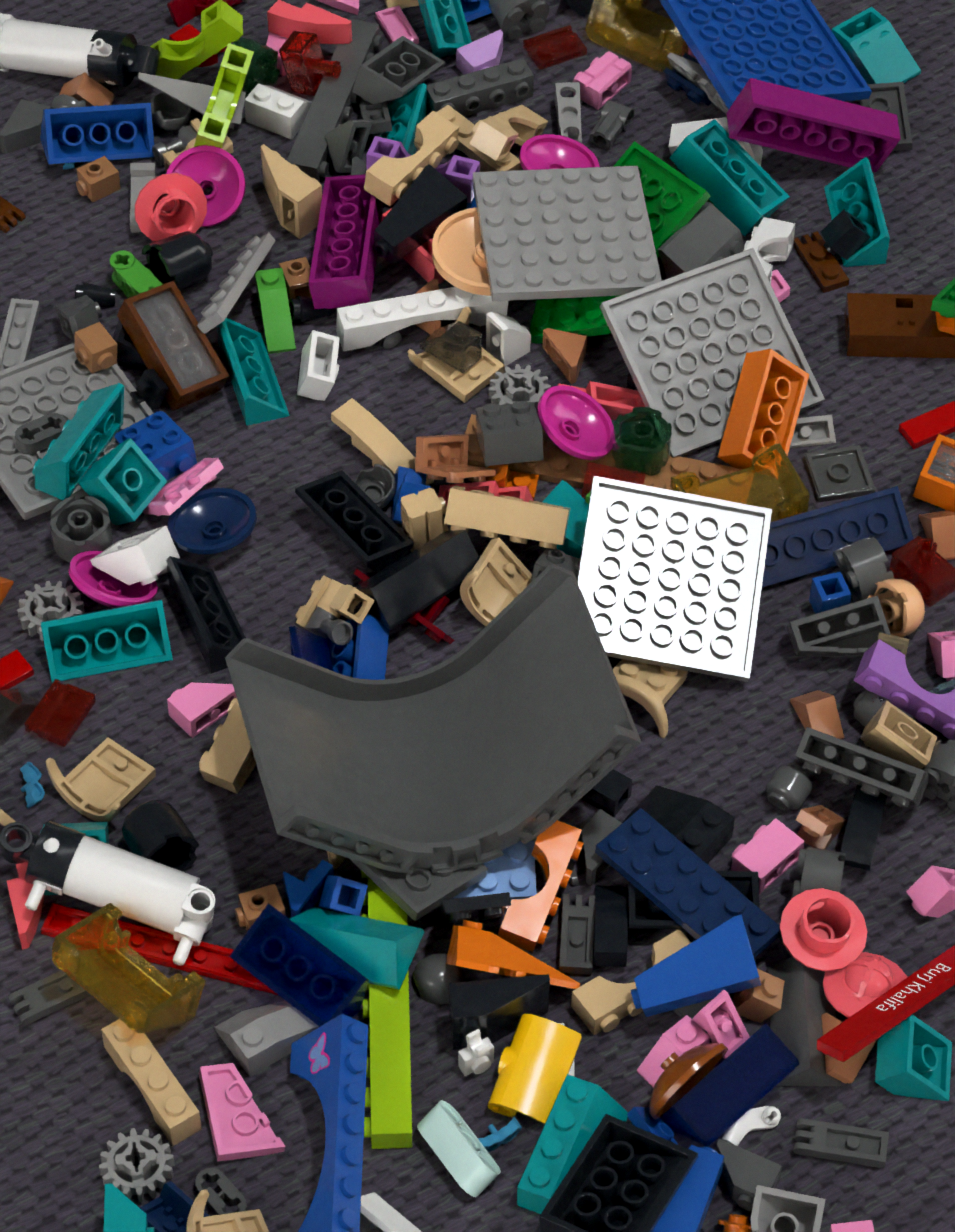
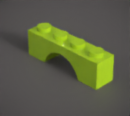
M218 0L201 12V33L186 41H171L162 38L151 45V48L157 49L161 53L156 76L180 79L182 75L194 67H198L212 55L219 53L228 43L231 44L243 36V16L223 0Z
M228 43L208 106L196 136L194 147L208 145L223 148L254 51Z

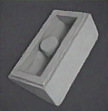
M831 414L798 418L790 448L836 443Z

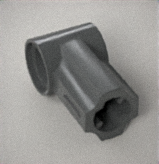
M608 100L602 109L600 120L590 133L589 141L596 147L602 149L610 148L621 131H627L625 128L628 123H632L635 113L634 109Z

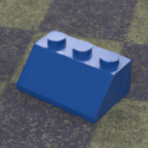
M367 613L361 624L350 619L345 620L353 627L352 639L345 645H338L329 638L327 640L321 638L319 666L353 678L368 680L385 679L389 630L376 618Z

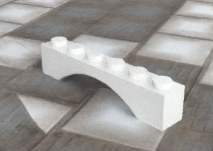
M450 287L337 308L336 332L338 337H340L339 341L344 352L371 347L382 338L411 325L437 320H457L462 309L466 306L471 309L469 323L483 326L486 325V314L489 312L507 316L508 301H492L491 296L473 294L457 287Z

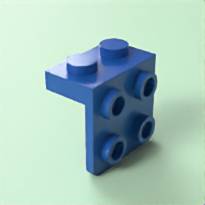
M158 411L115 434V441L118 445L131 438L166 480L187 471L197 464L193 440L163 411Z

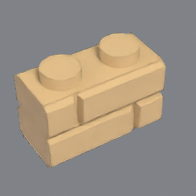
M427 488L418 491L417 495L412 493L401 497L402 531L414 542L413 548L410 550L411 552L445 531H449L448 525L444 524L445 517L443 515L446 514L447 509L443 497L438 498L434 489Z

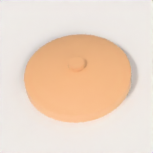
M477 207L459 211L445 219L434 233L432 241V260L438 273L453 286L469 293L491 296Z

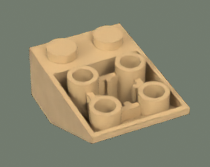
M263 144L261 146L264 187L280 225L301 239L318 226L322 201V185L315 178H311L302 172L297 165L291 164L281 157L277 151H273Z

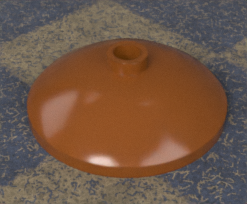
M709 1043L695 1046L680 1056L675 1052L672 1053L660 1066L664 1072L659 1076L653 1087L649 1114L656 1120L672 1109L715 1068L727 1053L728 1048L723 1043Z

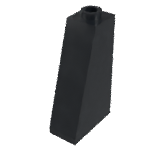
M430 164L427 165L374 230L373 249L378 256L385 258L392 265L433 238L436 229L445 219L467 209L468 196Z

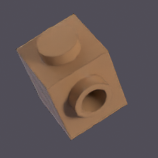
M105 156L76 169L78 181H76L77 190L82 196L86 195L92 202L121 189L119 171Z
M303 257L279 263V268H283L288 300L295 299L296 296L312 297L309 287L311 267L307 258Z
M100 322L75 332L74 352L80 364H85L92 374L117 364V343Z
M276 884L238 894L239 908H235L236 919L239 927L246 926L249 936L286 926L285 908Z
M757 968L762 985L734 993L733 1004L740 1016L761 1023L781 1009L785 981Z

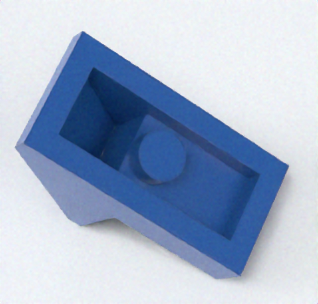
M398 466L395 471L396 488L393 498L392 521L402 525L401 497L412 493L417 495L418 491L431 488V486L426 485V474L415 472V469Z
M322 859L315 869L311 868L307 872L304 881L283 871V885L291 918L313 908L319 901L327 875L334 876L332 864Z

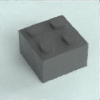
M516 401L513 404H487L484 407L476 408L477 440L485 466L544 460L542 426L534 402Z

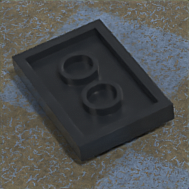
M510 893L443 900L438 908L439 921H447V926L462 925L463 920L469 921L473 917H479L480 922L497 921L511 906Z

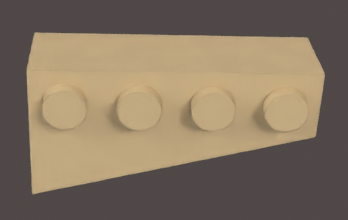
M457 485L450 488L444 524L451 525L450 530L452 531L466 530L468 533L469 528L481 530L480 536L498 538V534L509 535V541L527 544V540L531 539L539 541L540 547L557 549V544L563 545L565 542L571 508L531 500L526 502L521 498L513 496H494L493 493L482 490L465 491L466 487Z
M233 698L228 707V716L224 724H220L214 733V743L210 750L205 751L200 759L199 770L205 781L238 794L256 766V761L238 700Z

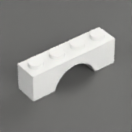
M763 217L759 226L753 228L751 240L746 241L743 251L754 248L771 284L773 265L769 264V262L787 260L794 244L795 223Z

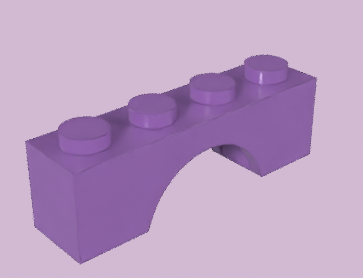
M375 136L366 154V169L368 170L382 156L405 158L411 155L405 150L402 142ZM453 155L448 162L438 165L435 169L468 196L467 203H471L475 196L472 176L473 172H480V161Z
M880 639L877 640L864 652L853 681L862 685L866 690L889 699L891 704L912 715L919 722L927 724L942 733L946 738L955 740V689L945 694H935L926 691L909 674L905 654Z

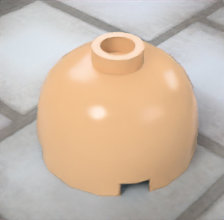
M894 578L875 583L878 585L874 595L869 594L868 598L878 596L890 634L903 638L915 632L922 623L925 614L924 601L918 589L903 579ZM888 589L885 593L879 594L883 590Z

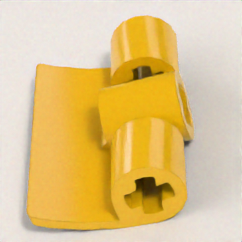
M523 1014L510 1047L506 1046L502 1052L498 1065L499 1076L488 1102V1108L493 1112L508 1117H515L516 1113L519 1112L545 1124L567 1074H569L582 1039L581 1034L554 1021L533 1014Z

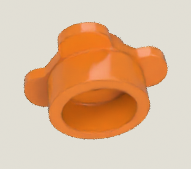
M729 1214L728 1220H718V1224L724 1225L723 1232L752 1231L749 1216Z

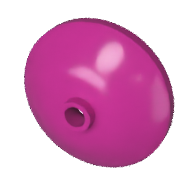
M554 134L538 135L528 139L522 145L519 154L523 170L600 167L594 153L585 145L574 139Z
M208 145L190 148L177 156L166 174L179 173L191 177L201 186L203 192L208 187L213 189L211 194L205 195L207 198V213L201 227L215 226L228 220L235 214L243 201L246 189L243 170L237 160L221 148Z
M565 385L551 387L541 396L538 402V416L541 426L548 438L559 449L573 457L585 460L601 459L611 451L615 444V429L605 409L594 398L577 388Z
M103 551L82 552L75 555L70 562L68 571L75 586L87 597L101 605L118 608L151 602L157 593L158 586L156 581L144 586L140 582L127 585L92 566L90 560Z

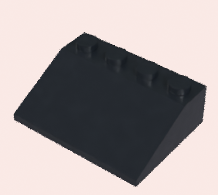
M605 1114L540 1214V1232H652L696 1162L698 1153Z

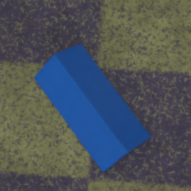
M151 103L43 109L40 139L48 164L92 162L103 156L108 160L154 157L152 153L154 135Z

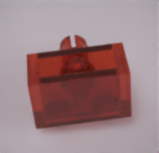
M293 31L279 49L291 90L294 92L315 96L323 76L338 78L341 74L342 67L339 61L324 60L318 37L315 33Z
M918 536L892 553L889 570H892L895 579H903L913 584L921 593L923 601L931 607L955 591V568L936 552V542L932 545V539H922Z

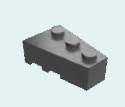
M878 596L791 621L787 626L795 655L807 657L862 658L864 652L878 640L879 632L891 635Z

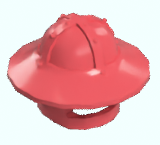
M179 173L162 174L150 180L139 192L135 202V220L141 232L155 242L186 231L196 233L202 226L207 213V198L201 186L191 177Z
M824 888L805 890L793 897L782 911L779 926L783 945L791 956L807 968L824 972L841 970L858 958L865 948L868 932L864 916L855 903L840 892Z
M861 952L859 957L850 962L845 968L826 971L822 986L826 999L835 1010L849 1018L908 976L896 963L884 956Z

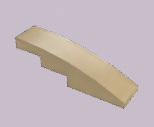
M353 398L331 413V421L352 437V445L372 460L373 467L375 464H380L390 469L394 478L398 466L415 469V457L377 418ZM426 474V485L429 486L434 480L427 479Z

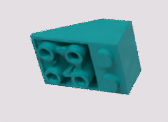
M873 7L832 28V33L867 84L905 83L921 74V69L889 20Z

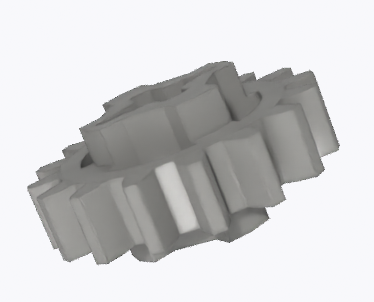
M516 364L514 370L505 366L504 373L497 371L495 379H490L489 399H491V404L498 405L513 404L516 401L534 402L535 408L538 411V402L545 391L551 388V385L548 384L547 376L541 377L540 369L532 372L530 365L525 369H521L520 365Z
M46 581L45 587L42 588L40 585L35 584L34 592L28 590L24 592L26 599H19L20 608L17 609L22 629H28L29 636L31 637L38 633L41 641H43L40 622L81 615L85 612L83 601H81V594L79 592L74 593L72 585L63 588L62 581H59L56 586H51L50 581ZM68 605L71 607L70 612L67 611ZM33 609H34V611H35V616H34V617H33L32 614H31L32 611H33Z
M132 1128L128 1137H125L121 1132L118 1133L119 1141L115 1143L109 1140L107 1142L109 1152L104 1151L100 1154L102 1164H99L100 1175L103 1176L104 1186L105 1184L112 1183L129 1199H131L132 1195H137L139 1202H143L144 1194L146 1193L155 1198V1189L157 1187L163 1188L166 1183L165 1178H173L172 1166H174V1157L171 1154L169 1143L162 1144L160 1134L150 1138L149 1129H145L142 1135H137L135 1128ZM136 1156L138 1157V1161L140 1163V1165L138 1166V1172L135 1171L134 1166Z

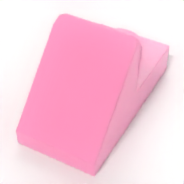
M725 990L712 999L692 1019L703 1030L707 1031L712 1043H723L728 1048L727 1053L723 1057L726 1060L750 1039L728 992Z

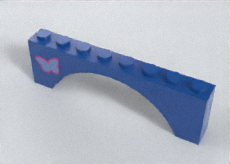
M344 1014L337 1016L291 1044L290 1073L309 1081L317 1091L323 1107L326 1128L324 1159L318 1186L309 1211L298 1232H360L368 1025Z

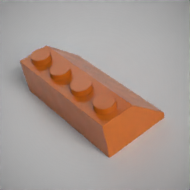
M772 349L746 353L718 458L732 467L781 479L810 374Z

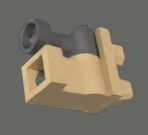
M198 118L190 121L191 125L182 126L176 140L167 145L159 142L152 146V153L161 166L165 165L166 172L177 156L194 147L201 124ZM226 136L222 149L231 154L234 152L233 143Z
M323 575L321 580H316L311 588L312 595L307 604L300 606L295 615L297 618L295 623L324 640L329 638L338 645H345L352 639L353 627L349 622L339 618L342 615L361 624L375 600L351 585L341 584ZM362 602L360 610L354 614L355 607Z

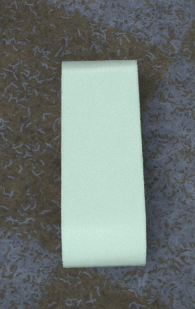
M440 1100L417 1124L420 1134L467 1194L478 1197L501 1173L495 1160L456 1109L446 1101Z

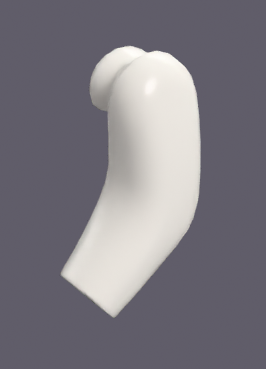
M774 1106L743 1110L732 1118L722 1139L738 1146L748 1132L776 1127L781 1119V1113Z

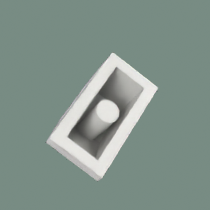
M495 312L486 314V351L505 366L530 352L531 334L525 326H521L514 318Z

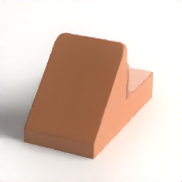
M822 805L804 808L800 810L796 821L802 824L797 835L813 848L826 849L848 820Z

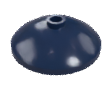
M229 488L206 489L196 492L169 516L168 531L173 542L187 552L201 555L218 554L236 547L251 534L256 525L257 513L252 500L240 491Z

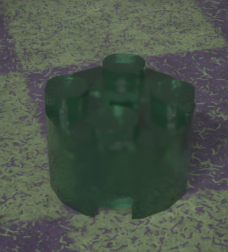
M240 37L233 43V45L254 51L242 89L243 92H246L247 96L258 83L268 86L276 83L280 75V70L277 69L278 51L250 38Z
M635 407L633 412L627 413L624 416L620 414L617 417L613 428L612 456L619 470L654 476L660 473L661 468L666 465L670 457L672 425L662 418L660 411L649 407Z

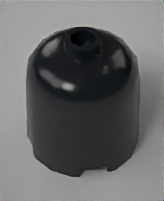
M190 231L178 233L150 243L142 249V255H146L147 264L144 266L162 284L174 281L179 291L203 281L212 269L213 252L210 245L198 234Z
M160 800L147 801L136 806L126 816L122 826V834L129 852L182 872L188 870L196 861L195 851L199 847V843L180 814L170 803Z

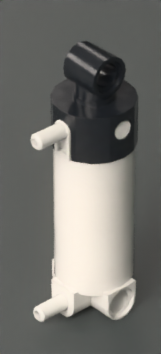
M0 13V71L9 72V69L68 78H75L85 72L90 78L101 84L122 87L128 86L134 76L138 77L139 72L156 75L160 51L148 46L137 45V40L133 34L19 20L10 14Z
M50 820L45 824L40 835L33 834L27 825L20 822L9 823L1 831L0 850L4 859L14 864L29 863L25 880L34 884L25 903L26 908L29 910H37L45 890L60 896L65 894L174 935L173 939L179 941L172 961L179 966L185 964L191 947L199 946L204 933L208 932L212 927L215 896L210 889L199 885L200 878L88 837L85 833ZM16 838L25 842L24 845L17 848L10 846L8 843Z

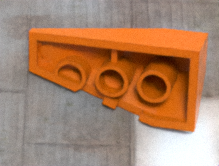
M463 920L462 926L453 925L446 964L510 977L549 974L551 985L571 989L580 987V983L494 933L482 930V923Z

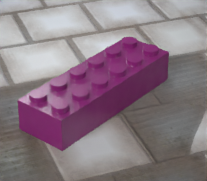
M753 78L748 80L726 113L728 133L731 139L850 168L866 157L869 159L872 172L878 171L901 140L896 114Z
M366 174L325 177L309 276V287L314 309H332L371 302L377 253L373 249L374 230L382 222L384 202L364 190Z

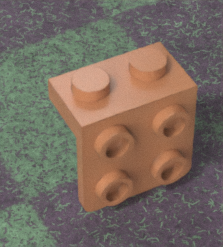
M453 434L416 437L415 472L427 474V479L443 480L446 477V482L464 483V478H468L469 481L483 482L486 481V476H496V469L468 465L469 435Z

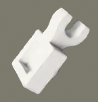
M477 1029L466 1035L467 1047L458 1051V1067L464 1076L473 1072L481 1074L488 1070L494 1062L493 1044L488 1037L481 1039V1032Z

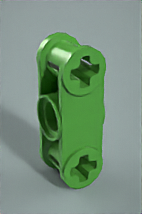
M117 251L111 255L110 266L114 270L112 281L124 292L127 298L163 285L129 251Z

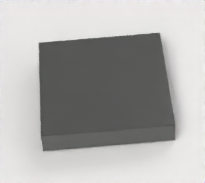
M860 445L804 453L803 459L818 503L859 497L875 492L876 489Z

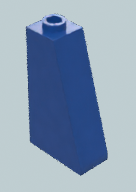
M742 915L734 916L634 978L636 988L631 990L635 1008H642L645 1016L649 1017L714 999L723 990L727 991L728 994L761 986Z
M691 1145L688 1148L697 1152L698 1158L652 1232L701 1231L723 1171L724 1155L718 1154L716 1150L710 1147Z

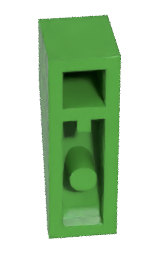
M283 268L256 271V295L268 354L295 351L296 345Z

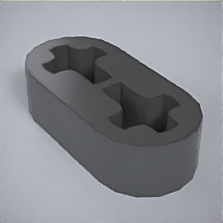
M50 413L20 426L15 431L16 448L22 453L31 454L49 447L51 441L58 439L61 435L66 418L58 413Z
M212 1167L205 1168L197 1174L195 1179L197 1194L204 1190L205 1180L211 1182L217 1180L218 1194L211 1187L206 1188L209 1192L206 1206L214 1215L233 1213L232 1211L225 1213L226 1207L223 1201L225 1199L232 1206L238 1204V1212L247 1211L246 1199L222 1171Z

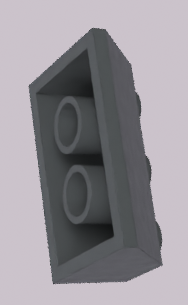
M401 36L360 65L352 92L373 105L400 98L443 68L446 62L406 37Z
M706 202L688 224L676 231L657 250L668 279L743 252L745 245L740 229L712 203Z

